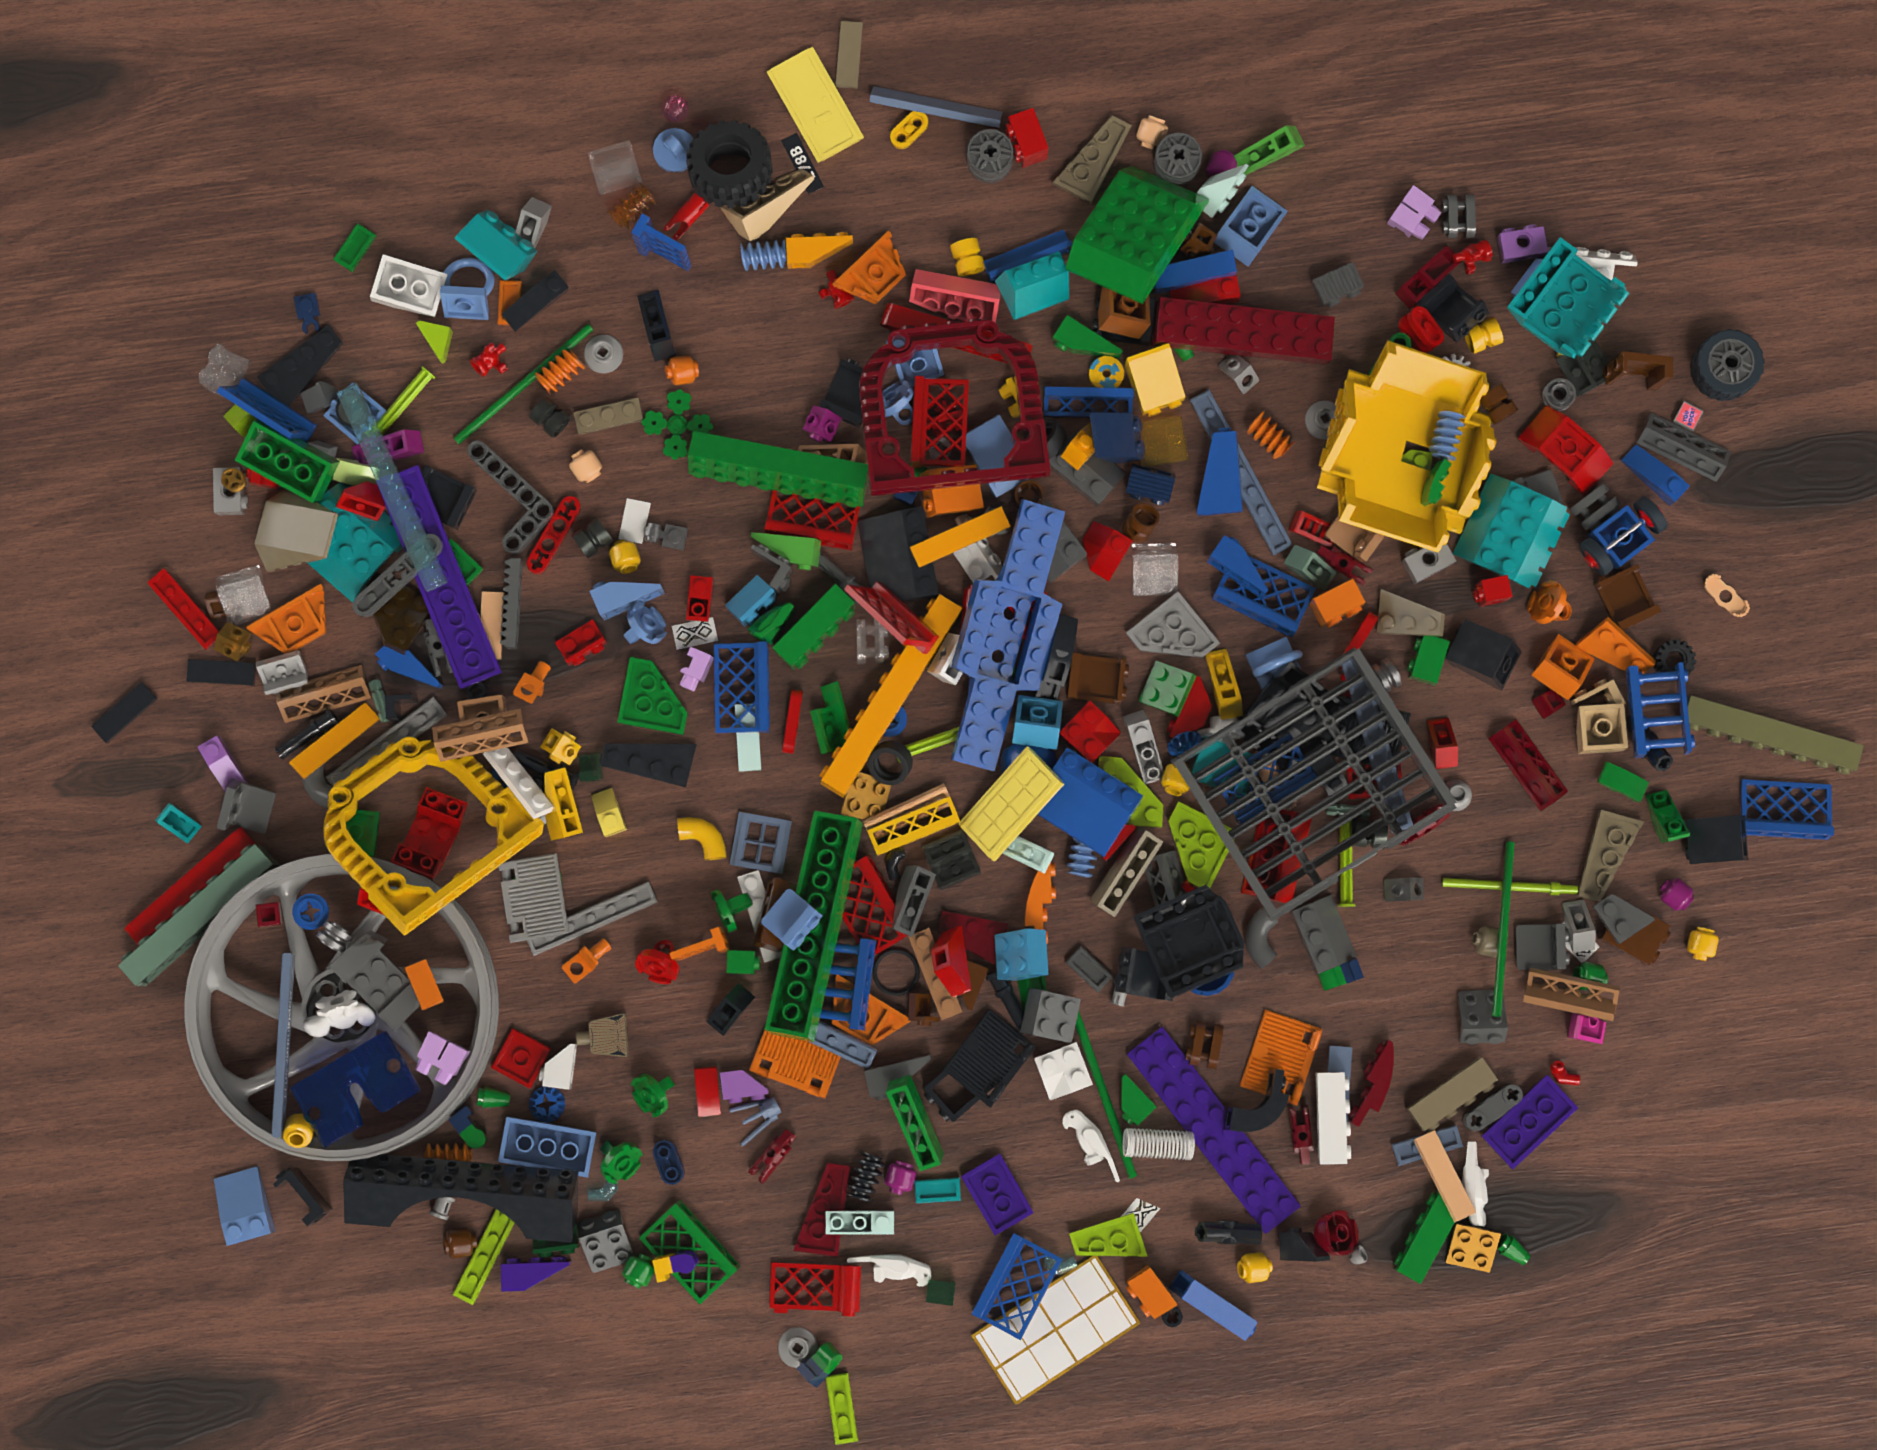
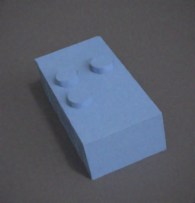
M507 1116L498 1162L526 1167L568 1169L579 1171V1176L588 1177L597 1131Z

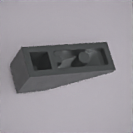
M905 866L898 885L892 929L913 937L936 874L919 866Z
M930 1055L864 1071L870 1098L875 1097L876 1101L888 1098L886 1089L889 1081L907 1075H914L931 1060Z

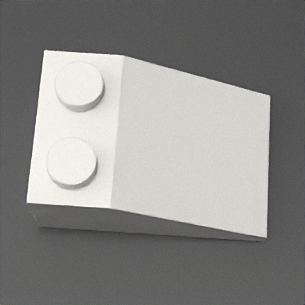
M382 255L370 299L373 302L393 308L435 317L441 298L440 288L445 285L447 274Z

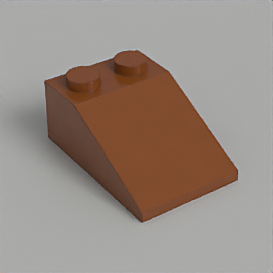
M1102 286L1098 309L1099 330L1140 339L1151 325L1149 295L1144 303L1141 304Z

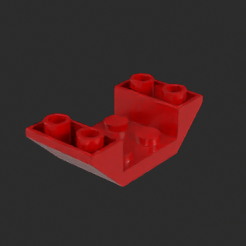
M1547 405L1517 438L1533 453L1538 451L1570 479L1568 483L1584 497L1614 464L1600 443L1567 415Z
M426 787L417 805V815L403 844L399 843L390 863L433 880L442 870L459 834L468 803Z

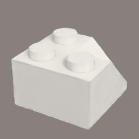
M1077 1042L1034 1058L1049 1100L1093 1085Z

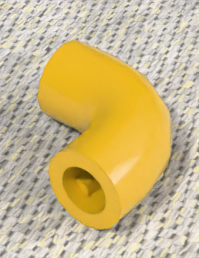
M677 818L679 840L694 839L699 841L703 847L705 861L727 858L722 834L712 823L702 818Z

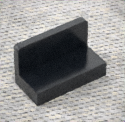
M412 694L385 696L386 719L391 722H400L402 720L401 704L418 703V698Z

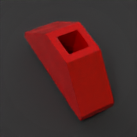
M1196 675L1179 717H1177L1176 721L1171 719L1167 728V732L1170 733L1168 738L1171 740L1180 733L1197 731L1204 726L1212 705L1201 677Z
M957 926L943 932L931 949L934 973L952 997L972 990L962 926Z

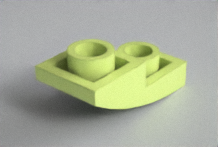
M336 458L340 463L332 478L335 481L355 486L366 481L377 484L376 482L381 480V466L361 464L358 460Z

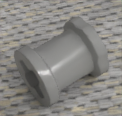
M437 1198L429 1214L448 1220L449 1216L447 1214L452 1202H455L456 1198Z

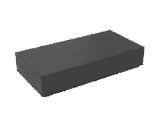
M1081 946L1065 962L1097 993L1113 978Z

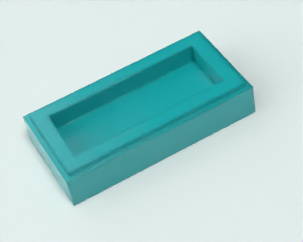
M960 1178L915 1180L916 1203L961 1201Z

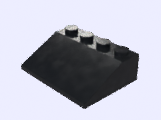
M923 506L857 521L869 588H873L876 582H881L903 603L939 596L933 562L919 568L910 549L911 546L929 539Z

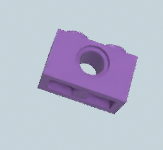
M1536 224L1523 227V230L1515 231V228L1502 230V233L1496 238L1501 264L1545 257L1548 253L1544 226L1537 227ZM1517 239H1524L1527 247H1520L1517 244Z

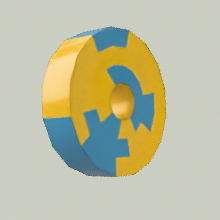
M1102 356L1092 363L1089 369V379L1095 388H1118L1124 379V369L1118 359L1112 356ZM1103 371H1109L1111 375L1104 377L1102 373Z

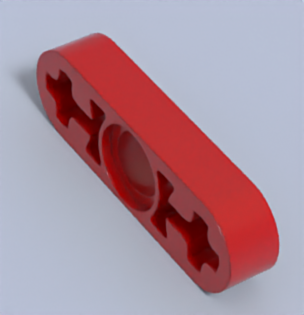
M1370 611L1368 612L1344 653L1354 647L1356 650L1361 648L1379 616Z
M792 689L782 753L794 754L803 690Z

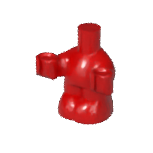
M1486 239L1479 241L1477 244H1469L1461 252L1453 254L1455 263L1464 261L1467 275L1475 272L1474 262L1480 260L1489 262L1493 257L1491 245Z
M831 270L826 273L830 281L828 283L829 288L821 289L818 292L820 297L825 299L832 295L835 309L842 308L855 300L853 294L832 285L839 278L835 271Z
M492 342L489 343L479 355L470 359L471 366L482 377L486 376L492 367L498 370L500 374H503L508 368H506L505 363H500L499 355L506 351V347L502 343L494 347Z

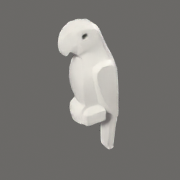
M1075 1109L1067 1112L1062 1119L1065 1129H1068V1127L1075 1129L1078 1143L1086 1153L1084 1161L1087 1166L1100 1162L1105 1157L1115 1181L1119 1182L1120 1179L1113 1159L1100 1130L1081 1111Z
M1468 1142L1462 1185L1476 1213L1469 1216L1470 1224L1472 1226L1484 1227L1486 1225V1214L1483 1208L1488 1202L1485 1180L1489 1176V1170L1481 1169L1478 1166L1476 1142Z
M901 1254L869 1255L847 1259L848 1263L874 1262L875 1282L881 1283L885 1278L903 1280L914 1277L918 1281L917 1286H925L932 1277L929 1265Z

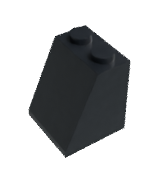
M1465 619L1463 624L1458 626L1455 634L1456 638L1453 644L1448 646L1445 659L1450 665L1502 691L1522 651L1512 638Z

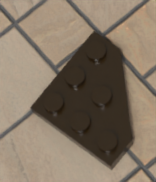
M376 572L371 578L366 588L381 574ZM404 586L373 614L384 646L405 655L427 619L429 611L422 594Z

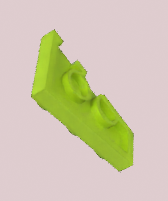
M1134 1213L1069 1233L1076 1256L1148 1257Z

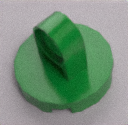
M719 889L710 892L711 899L716 902L715 909L724 927L727 928V932L730 933L737 930L733 915L753 905L749 893H743L725 901Z
M644 1073L632 1080L631 1086H634L635 1089L632 1095L640 1109L644 1113L649 1111L652 1113L651 1117L655 1118L666 1112L668 1101L665 1092L676 1084L670 1076L657 1082L652 1076Z
M606 1140L599 1148L605 1155L600 1166L601 1174L609 1183L617 1184L616 1181L620 1179L628 1180L641 1166L639 1159L640 1156L643 1157V1153L634 1143L625 1142L614 1146L610 1141Z

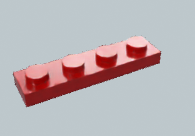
M165 568L147 582L205 650L215 643L219 630Z

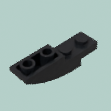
M1059 614L1039 691H1034L1033 697L1057 700L1061 686L1064 687L1072 660L1078 626L1077 618Z

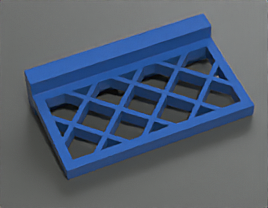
M642 213L631 232L638 253L646 257L649 251H652L682 269L689 271L691 263L686 247L655 230L650 217Z
M242 378L239 385L219 386L217 393L288 439L299 438L308 443L317 427L316 423L246 378Z
M1250 556L1249 558L1256 570L1262 569L1266 571L1268 579L1263 581L1264 583L1270 582L1274 593L1265 595L1263 599H1250L1246 596V588L1238 584L1239 588L1233 590L1225 587L1226 579L1230 577L1225 574L1223 575L1212 600L1291 638L1296 633L1316 588ZM1281 578L1286 581L1288 588L1277 591L1274 580ZM1302 588L1309 593L1306 599L1298 601L1294 590ZM1290 592L1294 602L1283 606L1279 595ZM1275 596L1279 607L1270 609L1267 607L1265 599ZM1293 606L1296 607L1298 612L1296 621L1287 617L1285 609Z
M767 641L714 644L715 733H770L769 644ZM745 648H754V657L749 663L739 656ZM719 649H729L734 656L725 664L719 659ZM736 657L746 665L737 675L728 667ZM719 662L723 665V667L720 670ZM748 668L755 675V679L749 685L739 678ZM725 669L735 676L727 686L720 681V674ZM737 679L746 687L738 697L728 689ZM754 684H755V692L751 689V687H752ZM748 690L755 695V702L749 708L740 700ZM725 691H728L735 698L727 708L720 703V697ZM737 702L746 709L738 719L729 712ZM754 706H755V714L751 711ZM720 707H721L722 709H724V711H723L721 714H720ZM750 712L755 717V727H745L740 721ZM728 713L735 722L730 728H720V719ZM737 724H739L742 728H734V727H735Z
M1291 733L1247 758L1248 764H1253L1251 763L1252 761L1260 760L1262 755L1269 754L1272 749H1277L1282 743L1292 740ZM1299 747L1293 749L1290 756H1282L1289 759L1287 769L1292 766L1293 760L1301 761L1305 758ZM1277 760L1272 762L1271 768H1263L1270 770L1268 780L1272 779L1274 772H1283L1275 769ZM1237 764L1214 778L1213 781L1217 786L1221 784V780L1228 776H1234L1231 774L1237 770L1240 772L1242 769ZM1308 766L1305 768V771L1298 775L1295 774L1292 779H1287L1282 785L1274 787L1275 789L1270 792L1268 791L1267 794L1272 802L1276 803L1317 776ZM1238 784L1234 786L1233 791L1226 790L1222 793L1228 805L1234 802L1235 795H1246L1236 792ZM1250 785L1249 792L1253 790L1252 785ZM1227 792L1232 793L1231 799L1228 796ZM1256 798L1254 802L1248 803L1239 811H1235L1233 815L1238 825L1266 808L1260 798Z
M1741 780V815H1745L1747 835L1829 840L1834 835V826H1832V789L1830 784ZM1747 786H1755L1761 794L1753 800L1747 794ZM1771 787H1777L1783 793L1777 801L1766 792ZM1796 788L1800 789L1806 796L1797 802L1789 792ZM1815 790H1825V800L1821 804L1811 795ZM1762 795L1772 803L1766 811L1755 802ZM1785 796L1794 804V807L1788 812L1778 804ZM1807 797L1817 807L1810 814L1800 805ZM1751 805L1761 814L1757 819H1747V809ZM1773 807L1783 815L1779 821L1772 820L1767 814ZM1795 808L1806 817L1801 822H1795L1789 815ZM1819 809L1826 816V823H1818L1812 815Z
M1013 1233L972 1315L1021 1340L1063 1259L1024 1237ZM1025 1244L1033 1248L1036 1258L1023 1261L1021 1250ZM1037 1251H1039V1252H1041V1253H1043V1254H1045V1255L1038 1256ZM1019 1256L1020 1262L1015 1264ZM1050 1257L1056 1260L1052 1270L1043 1272L1039 1259ZM1037 1260L1040 1273L1028 1277L1024 1264ZM1021 1265L1025 1278L1012 1281L1010 1274L1012 1268ZM1050 1273L1046 1280L1044 1274ZM1041 1276L1044 1286L1041 1290L1032 1292L1029 1279ZM1008 1277L1010 1283L1004 1284ZM1026 1280L1030 1293L1017 1297L1014 1284ZM1011 1285L1014 1298L1002 1302L1000 1296L1001 1289ZM1039 1293L1035 1301L1034 1295ZM1031 1296L1033 1302L1032 1309L1022 1313L1019 1299ZM998 1297L999 1303L994 1304L996 1298ZM1016 1301L1019 1314L1007 1317L1003 1304ZM1000 1305L1004 1319L994 1321L987 1317L991 1308ZM1028 1314L1026 1320H1024L1023 1315ZM1020 1316L1023 1326L1018 1334L1010 1329L1008 1320ZM1005 1321L1006 1327L1000 1324V1322Z

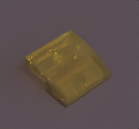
M1181 416L1142 422V431L1140 433L1141 440L1145 444V453H1143L1144 459L1140 460L1141 466L1152 467L1189 460Z

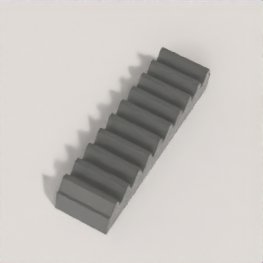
M510 558L505 561V565L510 568L504 570V573L509 577L503 580L509 585L503 588V591L508 595L502 598L508 603L502 605V608L507 613L501 615L503 619L507 620L501 623V626L506 630L500 633L506 639L500 641V644L507 649L518 650L523 561L519 558Z

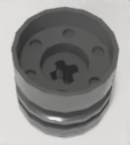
M986 129L975 134L971 138L967 149V166L970 174L978 181L992 184L1002 181L1009 174L1013 161V146L1010 139L996 129ZM987 150H991L993 157H989Z
M1177 132L1163 138L1156 149L1153 167L1156 176L1180 187L1193 181L1199 171L1202 159L1200 145L1195 138L1185 133ZM1180 154L1182 155V159H1180V158H1179L1178 160H1175V159H1174L1175 155H1176V156H1179Z

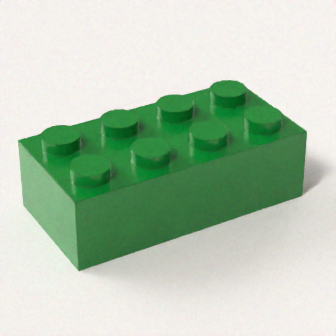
M260 420L253 421L235 459L236 462L311 503L322 500L340 463L339 460L299 438L288 439Z
M834 584L772 647L774 653L793 671L796 668L800 670L809 661L808 656L812 652L816 654L824 646L823 640L827 636L832 638L839 631V624L843 620L847 622L853 617L856 608L855 602L839 586Z

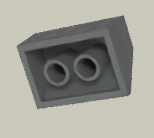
M1074 432L1065 441L1060 451L1049 459L1050 469L1098 508L1126 473L1114 463L1096 458L1095 452L1077 471L1061 458L1069 443L1077 435Z
M1048 500L1042 504L1053 508ZM1064 521L1062 522L1047 577L1050 583L1087 557L1086 551Z
M1332 895L1290 911L1315 974L1322 973L1357 958Z

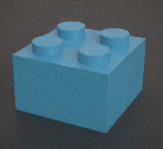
M1019 695L1012 743L1057 750L1063 701Z
M1022 929L994 935L997 980L1018 981L1049 975L1046 930Z

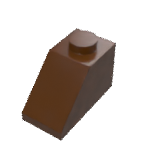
M967 960L972 990L961 995L967 1009L972 1011L988 968Z

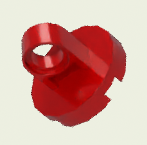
M669 940L657 942L653 949L642 950L635 960V967L640 974L645 972L649 975L648 980L658 984H670L672 980L675 981L680 973L679 965L675 960L671 959L669 954L675 951L673 943ZM663 948L670 949V951L667 954L661 952L660 950Z

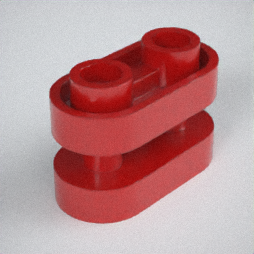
M1417 306L1398 322L1399 330L1410 338L1411 346L1415 350L1429 353L1444 340L1442 329L1424 307Z

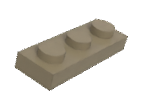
M639 398L573 412L579 435L643 420Z

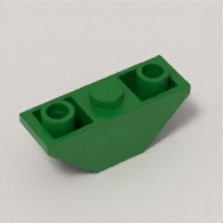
M1667 790L1645 795L1653 828L1661 843L1690 836V832Z

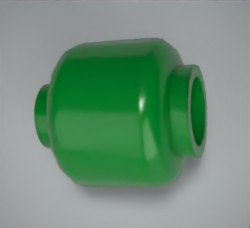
M1585 961L1576 966L1573 971V977L1605 984L1608 982V974L1605 968L1598 963ZM1587 987L1578 988L1582 991L1591 992Z
M639 1254L638 1257L630 1256L622 1271V1276L625 1278L624 1282L638 1289L641 1286H648L655 1272L654 1266L650 1263L652 1259L642 1254Z

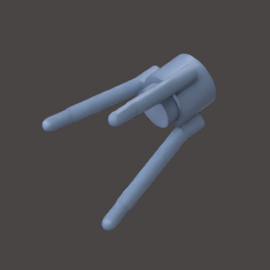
M766 1096L765 1099L729 1109V1112L732 1113L762 1105L758 1107L759 1112L744 1119L742 1124H747L762 1115L764 1119L768 1118L741 1142V1146L746 1145L771 1122L778 1119L777 1115L782 1112L774 1097L768 1099Z

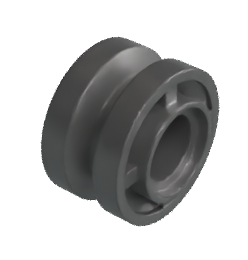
M1564 378L1550 381L1542 392L1543 404L1559 412L1566 410L1576 397L1574 385ZM1555 390H1559L1563 393V400H1558L1555 398Z
M1388 658L1381 660V666L1377 664L1371 666L1387 693L1391 691L1392 685L1395 688L1402 685L1397 668Z
M326 920L323 924L326 930L319 931L316 936L326 946L344 953L347 948L344 943L351 942L353 936L341 925Z

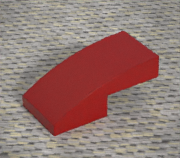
M717 1066L694 1068L698 1117L721 1115Z

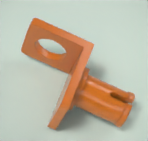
M539 661L531 675L523 674L513 691V695L532 704L537 695L540 697L543 695L545 683L543 680L551 670V667L545 662ZM521 687L532 692V694H523L521 691Z
M604 938L589 950L586 946H583L578 954L562 965L561 969L576 984L596 968L599 963L597 960L610 951L611 946ZM573 963H579L583 967V971L579 975H574L570 971V966Z

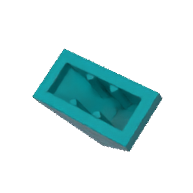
M168 803L155 819L158 824L187 844L202 827L181 808L172 803Z

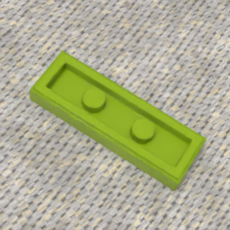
M848 1372L828 1375L826 1377L835 1444L857 1442L858 1435Z

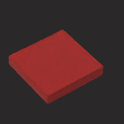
M512 1028L491 1068L531 1089L552 1049Z

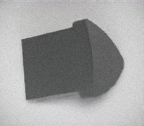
M319 381L315 386L302 392L301 396L307 414H314L323 408L331 406L332 400L338 398L339 391L332 385Z

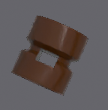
M1503 384L1492 388L1485 396L1482 395L1480 399L1483 409L1489 411L1488 417L1493 425L1502 422L1519 410L1513 400L1507 398L1508 392Z
M1032 480L1021 482L1014 494V503L1017 509H1019L1022 499L1042 504L1044 496L1042 487Z
M1148 503L1135 505L1123 524V534L1136 544L1147 541L1159 522L1160 516L1156 508Z

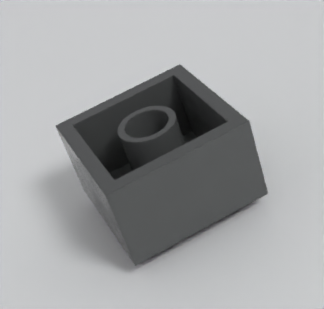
M1029 988L1020 1032L1072 1043L1081 999Z

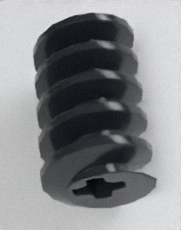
M860 1151L865 1158L857 1159L861 1168H854V1171L859 1175L851 1176L850 1179L855 1182V1185H848L847 1187L852 1193L846 1194L863 1201L872 1202L873 1198L868 1193H876V1189L871 1185L879 1184L875 1176H882L883 1173L878 1167H885L886 1164L881 1161L883 1158Z

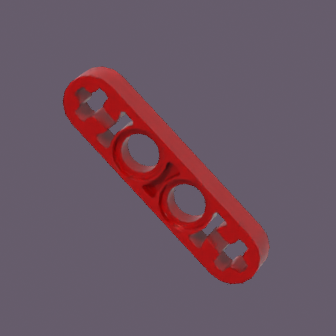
M567 496L561 501L527 559V567L533 574L539 575L547 570L581 511V504L577 498ZM572 501H574V506L576 507V510L569 511L567 516L571 517L570 521H568L564 516H561L559 514L560 512H562L565 515L567 511V507L565 506V504H571ZM557 520H563L566 523L565 529L561 532H557L553 528ZM546 539L554 541V548L550 551H545L542 548V543ZM540 550L543 554L548 555L549 557L546 559L543 556L540 561V563L543 566L541 568L537 567L534 570V565L532 564V561H537L541 555L538 554L537 551Z

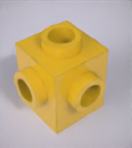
M551 728L540 747L550 753L548 758L559 765L562 761L570 765L582 746L575 743L576 737L564 731L561 734Z

